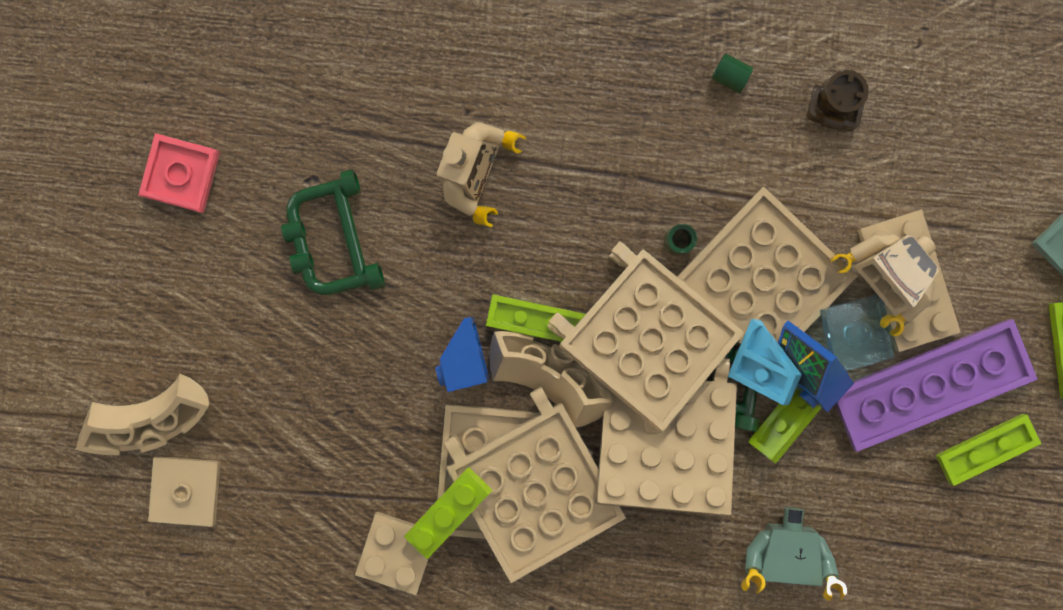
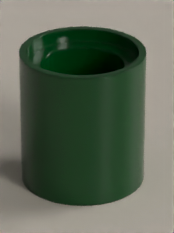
M724 53L711 79L740 94L750 78L754 67Z
M678 224L672 227L664 237L666 249L675 255L690 252L697 243L696 231L687 224ZM676 231H682L688 236V244L683 249L676 247L673 243L672 237Z

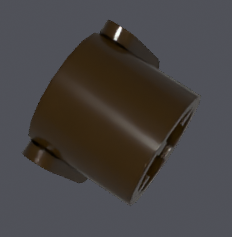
M843 70L835 73L821 85L815 84L808 107V119L820 123L821 126L841 131V129L849 132L856 130L860 125L864 104L868 98L869 88L866 80L854 70ZM817 103L824 114L815 112ZM855 112L853 122L842 118Z

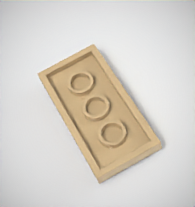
M922 210L857 229L861 242L875 235L894 234L899 238L910 234L916 240L921 236L931 239ZM935 251L930 257L938 266L939 272L933 280L935 284L932 301L910 322L906 320L904 322V331L901 335L891 336L896 352L961 333ZM878 296L884 316L894 315ZM892 321L887 326L889 332L896 327V321Z

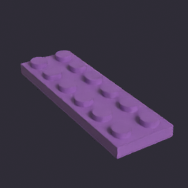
M1007 319L853 381L854 385L840 398L835 406L854 451L858 452L1038 379L1014 319Z

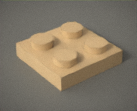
M376 512L355 575L417 595L428 559L404 538V535L415 524Z

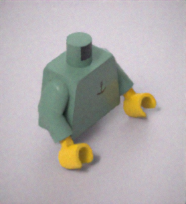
M784 507L783 524L768 523L765 530L760 531L746 549L745 572L748 576L741 583V588L744 591L749 589V581H753L756 584V594H759L765 588V581L823 586L824 581L827 583V586L824 589L823 596L827 601L832 599L831 588L839 591L841 600H843L847 593L845 584L838 580L839 574L835 559L825 539L813 528L803 526L804 509Z

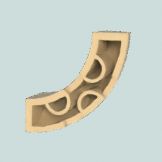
M494 332L490 344L489 357L493 381L518 383L534 390L542 387L546 396L556 405L562 403L575 428L598 420L603 416L605 410L612 407L614 401L607 388L560 349L558 345L553 344L550 347L533 341L534 336L522 333Z
M179 374L175 382L166 391L146 402L127 406H110L92 402L75 450L100 455H120V451L140 449L142 453L167 444V440L181 432L185 434L200 420L209 406L208 395L194 380Z

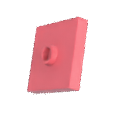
M155 133L138 196L204 213L220 151Z

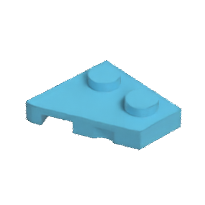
M751 319L728 377L782 405H789L802 374L762 321Z

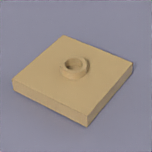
M164 456L153 457L148 522L208 527L216 525L221 461Z

